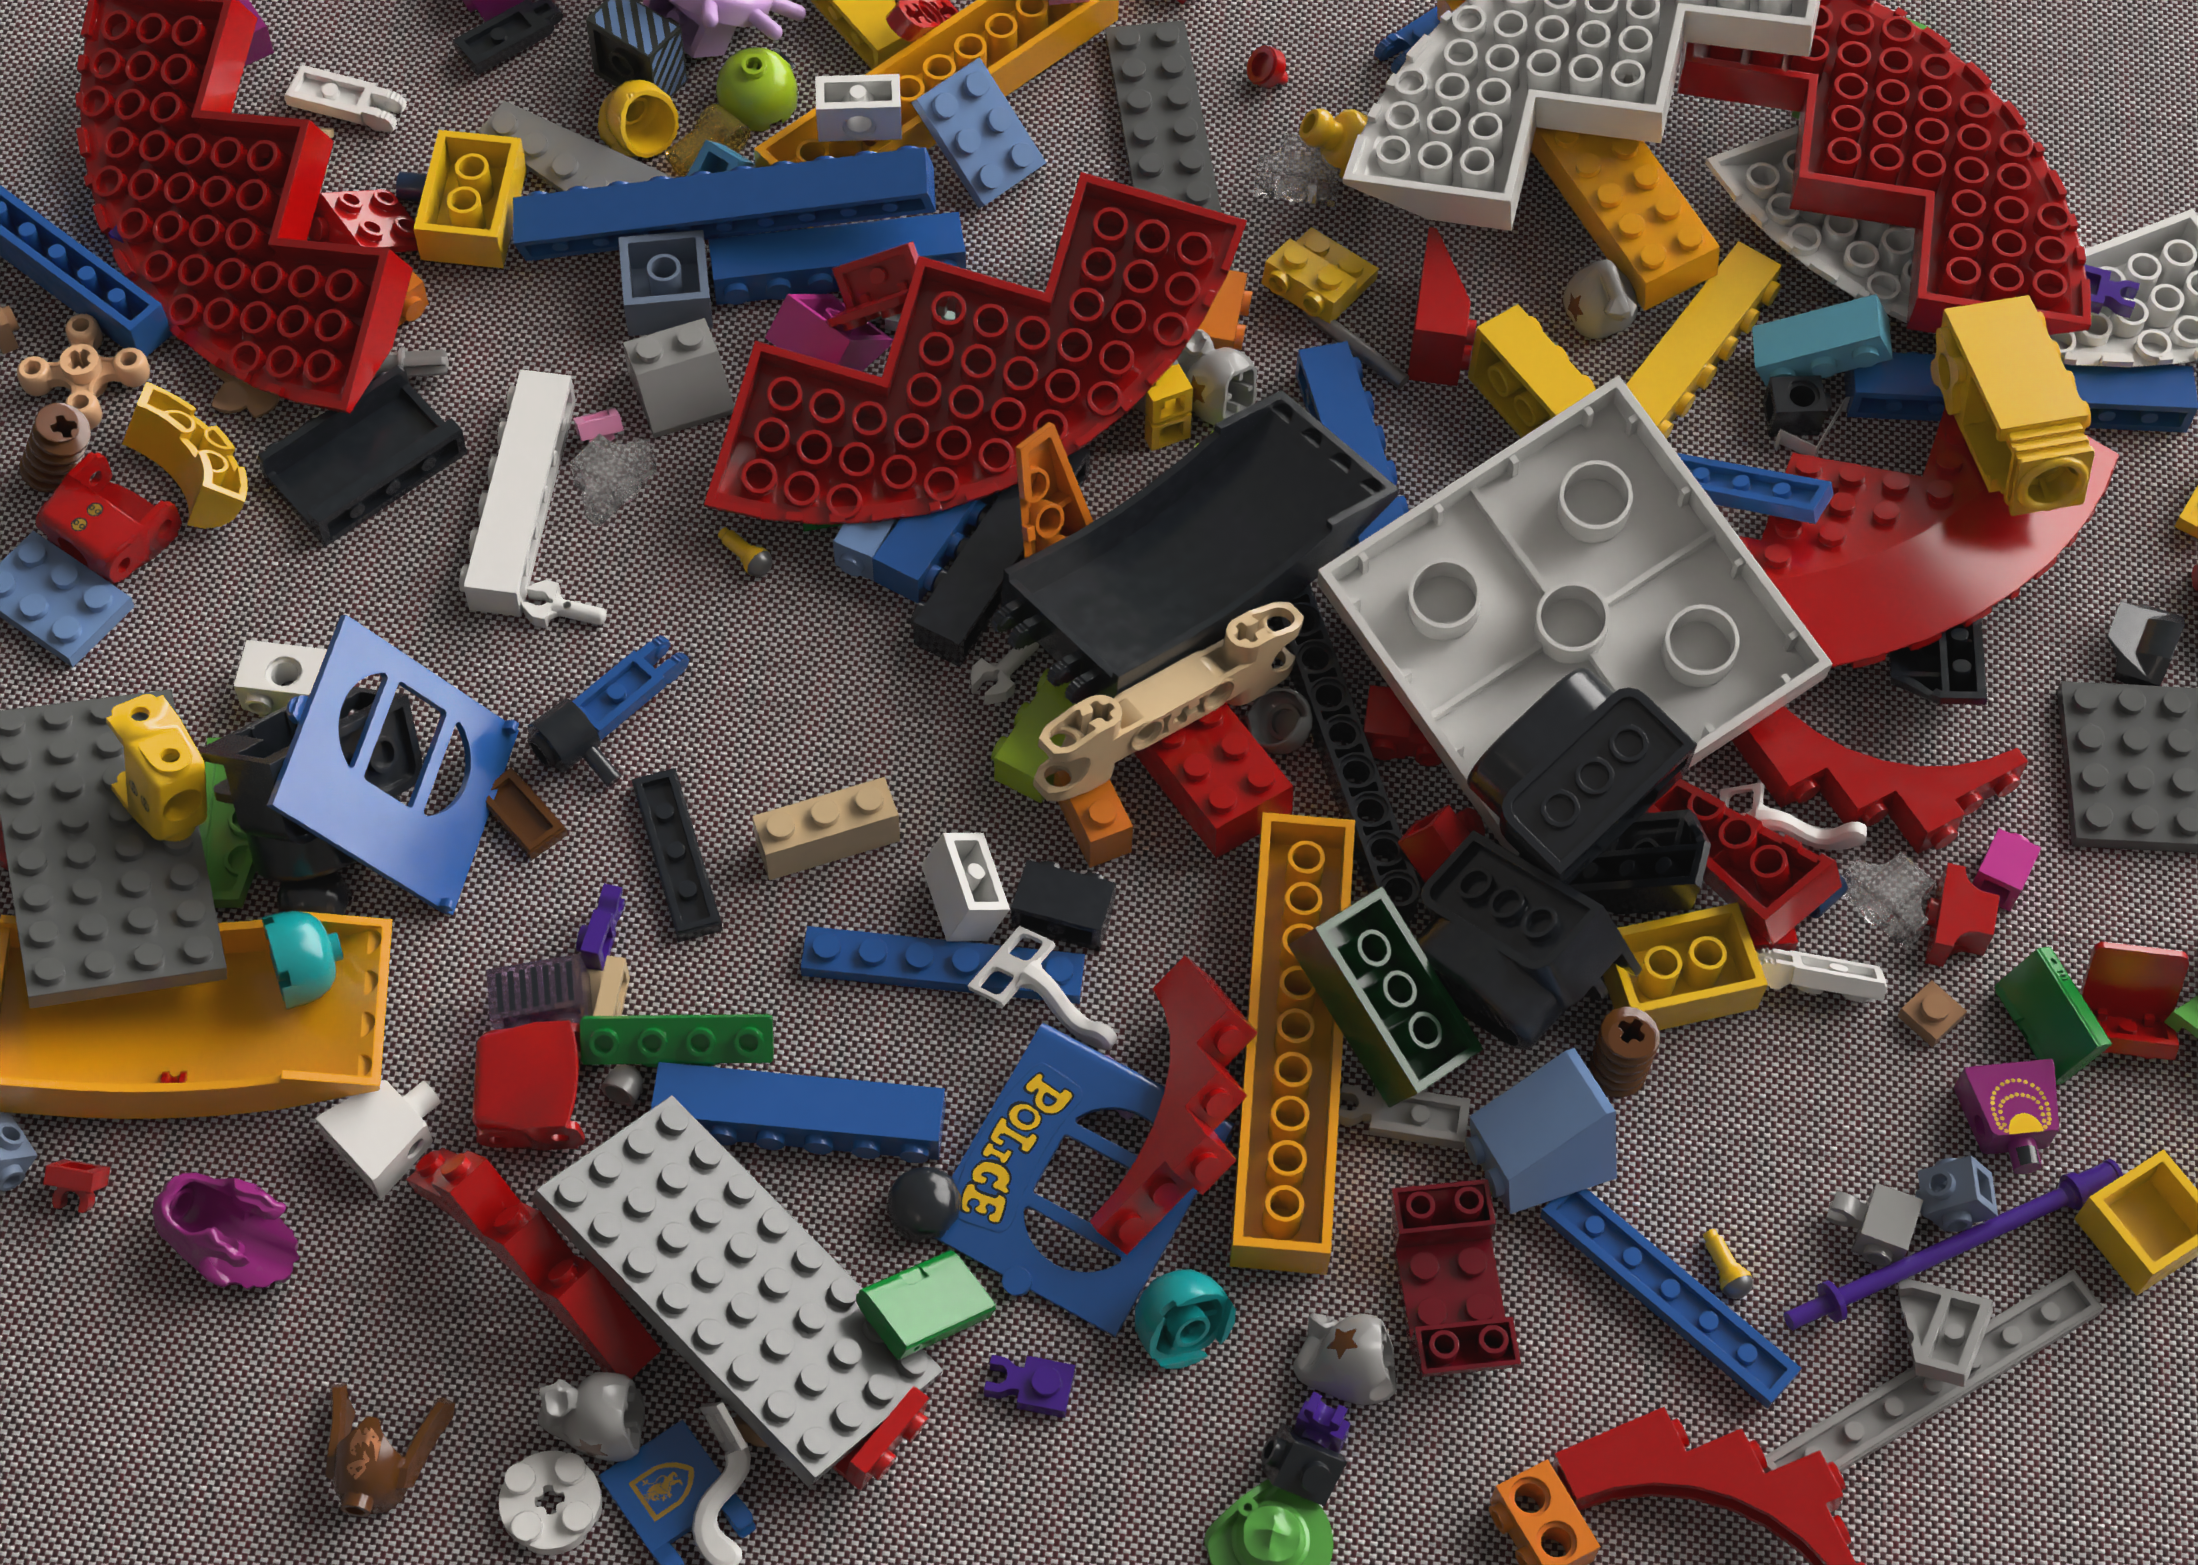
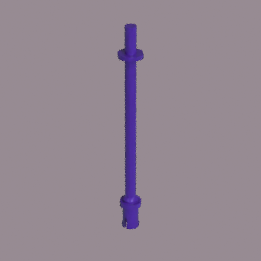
M2106 1159L2102 1163L2078 1174L2068 1172L2060 1177L2057 1189L1998 1215V1217L1986 1220L1839 1288L1829 1280L1818 1284V1297L1784 1312L1785 1323L1790 1330H1795L1826 1315L1835 1323L1847 1319L1846 1306L2062 1207L2068 1206L2080 1211L2091 1195L2123 1176V1173L2118 1164L2112 1159Z

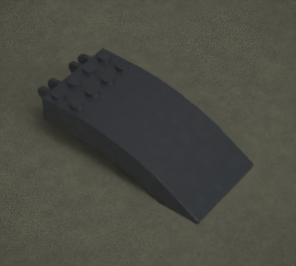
M1281 390L1216 423L1215 430L1181 460L1107 514L1074 534L1004 569L1001 607L993 613L990 626L998 633L1006 632L1008 629L1011 630L1007 639L1009 640L1008 643L1015 650L1024 649L1025 646L1028 647L1035 642L1041 645L1057 661V663L1050 667L1048 675H1046L1048 677L1047 680L1054 687L1063 686L1064 683L1071 682L1065 689L1066 692L1064 694H1066L1065 697L1072 704H1077L1094 695H1106L1114 698L1124 690L1183 658L1223 640L1228 624L1238 616L1273 602H1290L1318 577V569L1339 557L1399 495V488Z

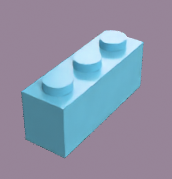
M1877 294L1752 327L1755 369L1766 387L1770 377L1821 375V378H1828L1836 373L1860 367H1871L1879 362L1893 359L1889 317Z

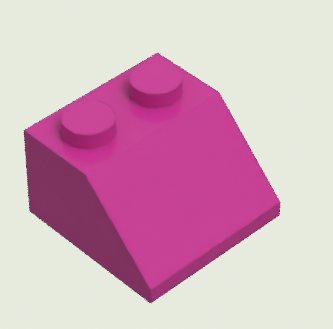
M787 294L765 336L776 347L858 371H863L890 347L893 341L891 337L869 321L863 326L848 331L843 330L842 324L829 328L827 319L846 309L845 304L832 294Z

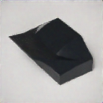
M2120 601L2106 637L2117 659L2113 679L2128 685L2160 686L2184 628L2185 617L2144 604L2136 606Z

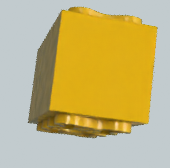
M2029 295L1944 309L1941 328L1936 330V356L1931 362V376L1934 384L1942 391L1947 413L1954 415L1988 491H2000L2004 495V501L2009 506L2011 516L2051 511L2083 504L2095 455L2093 447L2089 445L2088 437L2084 435L2085 429L2091 424V412L2088 403L2079 397L2073 373L2066 371L2061 361L2059 345L2050 338L2043 313L2041 311L2037 312Z

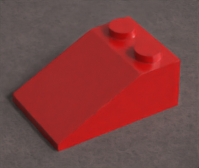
M1432 227L1428 229L1407 375H1409V380L1457 386L1460 370H1469L1477 320L1469 319L1471 305L1469 296L1438 229Z

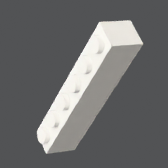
M520 369L516 386L511 385L507 394L508 418L507 421H501L498 428L497 442L500 449L497 457H491L488 467V480L491 482L488 493L482 492L479 500L478 513L479 518H481L479 529H472L470 534L469 566L464 565L460 572L459 589L460 592H465L469 610L522 617L523 608L521 601H526L527 587L530 585L576 402L572 377L570 375Z

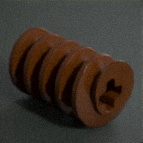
M52 403L44 406L38 412L19 463L20 476L27 485L41 492H55L65 476L82 460L91 436L90 424L85 415L76 407L66 403Z
M1621 1007L1613 1009L1608 1013L1601 1024L1590 1056V1071L1604 1094L1610 1097H1628L1634 1095L1643 1087L1660 1044V1032L1656 1022L1646 1012L1638 1008Z

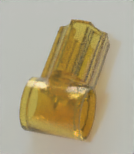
M717 103L712 104L701 113L696 122L695 129L666 151V159L679 177H685L705 140L723 144L739 153L749 140L750 129Z

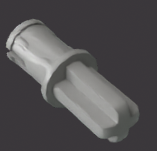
M401 347L398 352H389L373 379L383 372H388L397 365H401L406 370L408 380L409 377L445 375L449 367L448 356L443 349L407 351L405 347Z

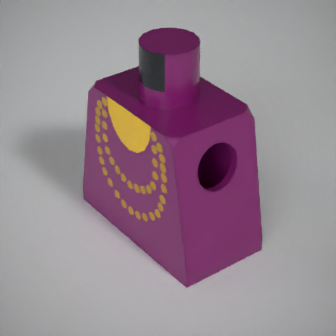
M2053 1059L1964 1067L1954 1085V1090L1980 1150L1985 1154L2008 1152L2015 1174H2029L2041 1169L2042 1163L2038 1149L2049 1147L2059 1131Z

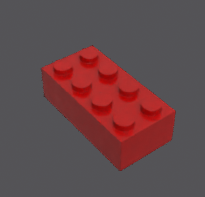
M1226 702L1218 709L1151 746L1134 752L1135 756L1215 858L1259 835L1263 812L1292 815L1293 785Z

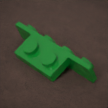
M770 1014L583 1016L580 1020L581 1062L584 1065L643 1064L646 1067H658V1062L708 1067L718 1063H771L774 1058L773 1017Z

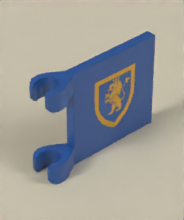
M682 1419L640 1447L638 1454L631 1460L616 1463L598 1475V1478L658 1565H685L671 1544L692 1530L693 1515L698 1502L706 1490L721 1475V1472ZM734 1493L724 1503L720 1511H722L737 1536L744 1538L755 1531L756 1525L753 1522L750 1510Z

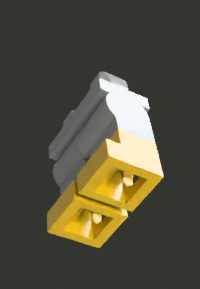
M1177 360L1134 406L1145 415V440L1151 451L1191 438L1192 414L1190 412L1192 411L1193 387Z

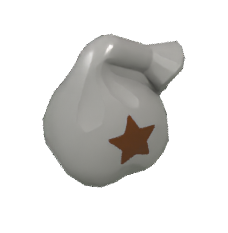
M1610 260L1594 261L1580 268L1570 278L1564 290L1563 307L1566 314L1572 319L1576 330L1589 339H1604L1612 334L1624 331L1636 319L1638 302L1634 288L1627 276Z
M1197 329L1177 361L1193 387L1192 410L1203 421L1215 426L1216 423L1255 404L1258 371L1246 354L1231 347L1215 349L1210 336L1205 331Z
M1311 1313L1308 1316L1307 1339L1293 1363V1370L1299 1381L1345 1402L1362 1406L1381 1403L1396 1393L1397 1383L1393 1345L1381 1319L1369 1314H1357L1346 1317L1338 1322L1335 1319L1329 1320L1326 1315Z
M595 1372L586 1377L576 1388L562 1379H558L552 1385L540 1388L539 1395L542 1400V1407L537 1420L539 1426L548 1433L560 1438L572 1448L585 1455L605 1461H627L638 1454L645 1421V1406L642 1394L636 1388L631 1378L624 1374Z

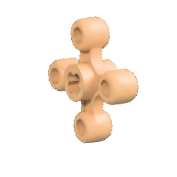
M77 314L71 317L66 324L65 331L71 346L63 351L58 362H47L38 356L27 357L18 365L17 377L23 390L32 396L46 395L53 387L57 386L70 389L71 394L65 403L76 407L82 412L92 430L102 420V409L97 397L105 392L108 382L115 381L121 382L127 387H139L149 379L150 366L144 353L136 348H124L113 357L98 355L96 350L103 341L98 321L91 315Z

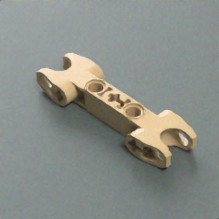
M1273 602L1252 609L1233 619L1226 628L1225 638L1212 646L1183 658L1124 690L1114 698L1106 695H1094L1070 707L1048 723L1039 737L1038 747L1049 756V759L1039 766L1034 776L1033 786L1046 801H1064L1089 792L1111 778L1117 761L1151 746L1218 709L1225 702L1233 706H1241L1264 695L1291 673L1296 656L1291 654L1285 646L1299 635L1304 616L1290 602ZM1275 616H1281L1288 619L1292 625L1274 632L1268 627L1267 620ZM1275 657L1284 664L1279 668H1272ZM1057 734H1065L1066 736L1061 747L1052 743L1050 738ZM1061 770L1069 773L1071 781L1062 787L1050 785L1045 779L1047 776Z

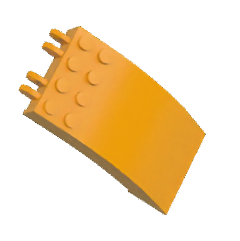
M305 912L319 919L327 934L337 932L344 960L335 962L336 978L330 990L315 1001L291 1009H286L285 1001H283L270 956L269 939L266 940L262 919L218 923L227 966L226 980L30 1009L16 917L1 914L0 1112L76 1118H189L273 1111L379 1091L392 919ZM163 1071H170V1074L174 1077L179 1076L181 1071H188L185 1083H160Z

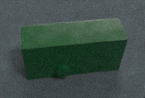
M1383 887L1378 888L1288 944L1389 1108L1420 1093L1483 1050L1482 1045Z

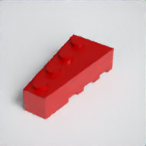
M1682 779L1678 780L1645 812L1654 813L1690 809L1696 814L1711 844L1703 881L1727 904L1738 902L1744 920L1772 946L1842 887L1836 860L1823 853L1820 855L1815 854L1804 848L1802 842L1787 834L1784 837L1764 827L1762 821L1747 813L1744 816L1726 807L1724 801Z

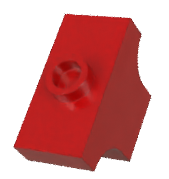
M1947 863L1937 884L1935 898L1930 897L1928 900L1923 921L1925 925H1930L1925 957L1926 964L1943 967L1948 957L1958 952H1968L1983 956L1994 936L2000 895L1984 892L1976 888L1969 881L1965 866Z

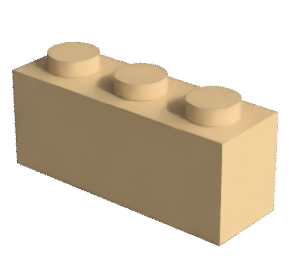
M885 777L752 816L756 845L769 880L900 841L899 814Z

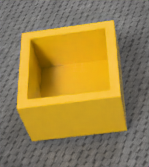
M2164 1149L2091 1195L2074 1218L2136 1296L2198 1256V1190Z

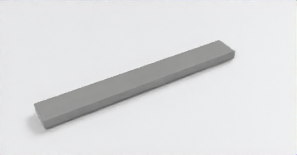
M2073 1269L1990 1319L1965 1387L1916 1375L1914 1366L1765 1455L1767 1468L1763 1470L1765 1473L1820 1450L1827 1463L1833 1461L1839 1471L1843 1472L2101 1314L2104 1308Z

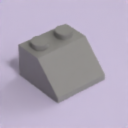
M705 318L623 342L627 371L654 438L732 415L734 403L719 351Z

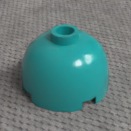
M288 911L262 917L266 940L269 939L271 960L286 1009L302 1006L322 997L330 990L336 978L335 962L344 960L337 932L327 934L321 921L310 913Z
M1192 1269L1176 1270L1155 1278L1143 1291L1135 1307V1331L1146 1352L1161 1367L1166 1369L1184 1368L1206 1358L1208 1355L1201 1349L1209 1346L1215 1339L1221 1345L1228 1338L1235 1324L1236 1309L1222 1287L1211 1277Z

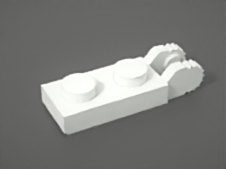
M305 65L299 67L284 95L286 105L361 125L365 123L372 130L383 131L384 133H392L397 125L396 117H393V114H390V112L402 113L407 105V101L402 97L403 95L377 87L375 83ZM373 104H375L380 109L372 107Z
M1763 947L1760 950L1757 949L1758 959L1768 986L1771 989L1780 990L1786 985L1792 984L1796 985L1799 990L1810 994H1821L1825 990L1841 993L1846 999L1855 1002L1865 1003L1870 999L1884 1001L1887 984L1880 966L1792 950L1785 951L1774 948L1769 950L1768 947L1766 949H1763Z

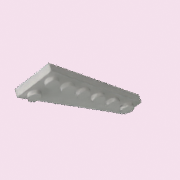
M503 101L478 130L480 134L521 138L527 170L559 192L567 191L574 186H585L588 188L603 187L615 181L629 183L644 182L656 176L674 178L507 101Z

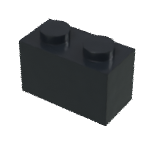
M1027 860L1011 906V928L1017 929L1021 926L1043 937L1100 951L1115 906L1116 883L1108 881L1107 878L1097 873L1088 872L1081 874L1065 870L1059 864L1051 861H1041L1038 863Z

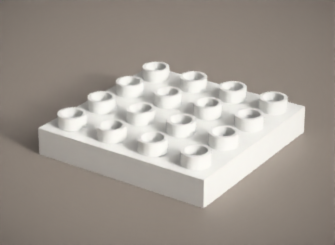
M1619 375L1318 569V586L1499 843L1517 856H1519V852L1506 841L1500 831V818L1468 787L1467 778L1473 766L1495 740L1551 687L1570 672L1578 668H1587L1613 693L1627 687L1639 689L1645 693L1697 743L1689 766L1690 768L1825 679L1833 664Z

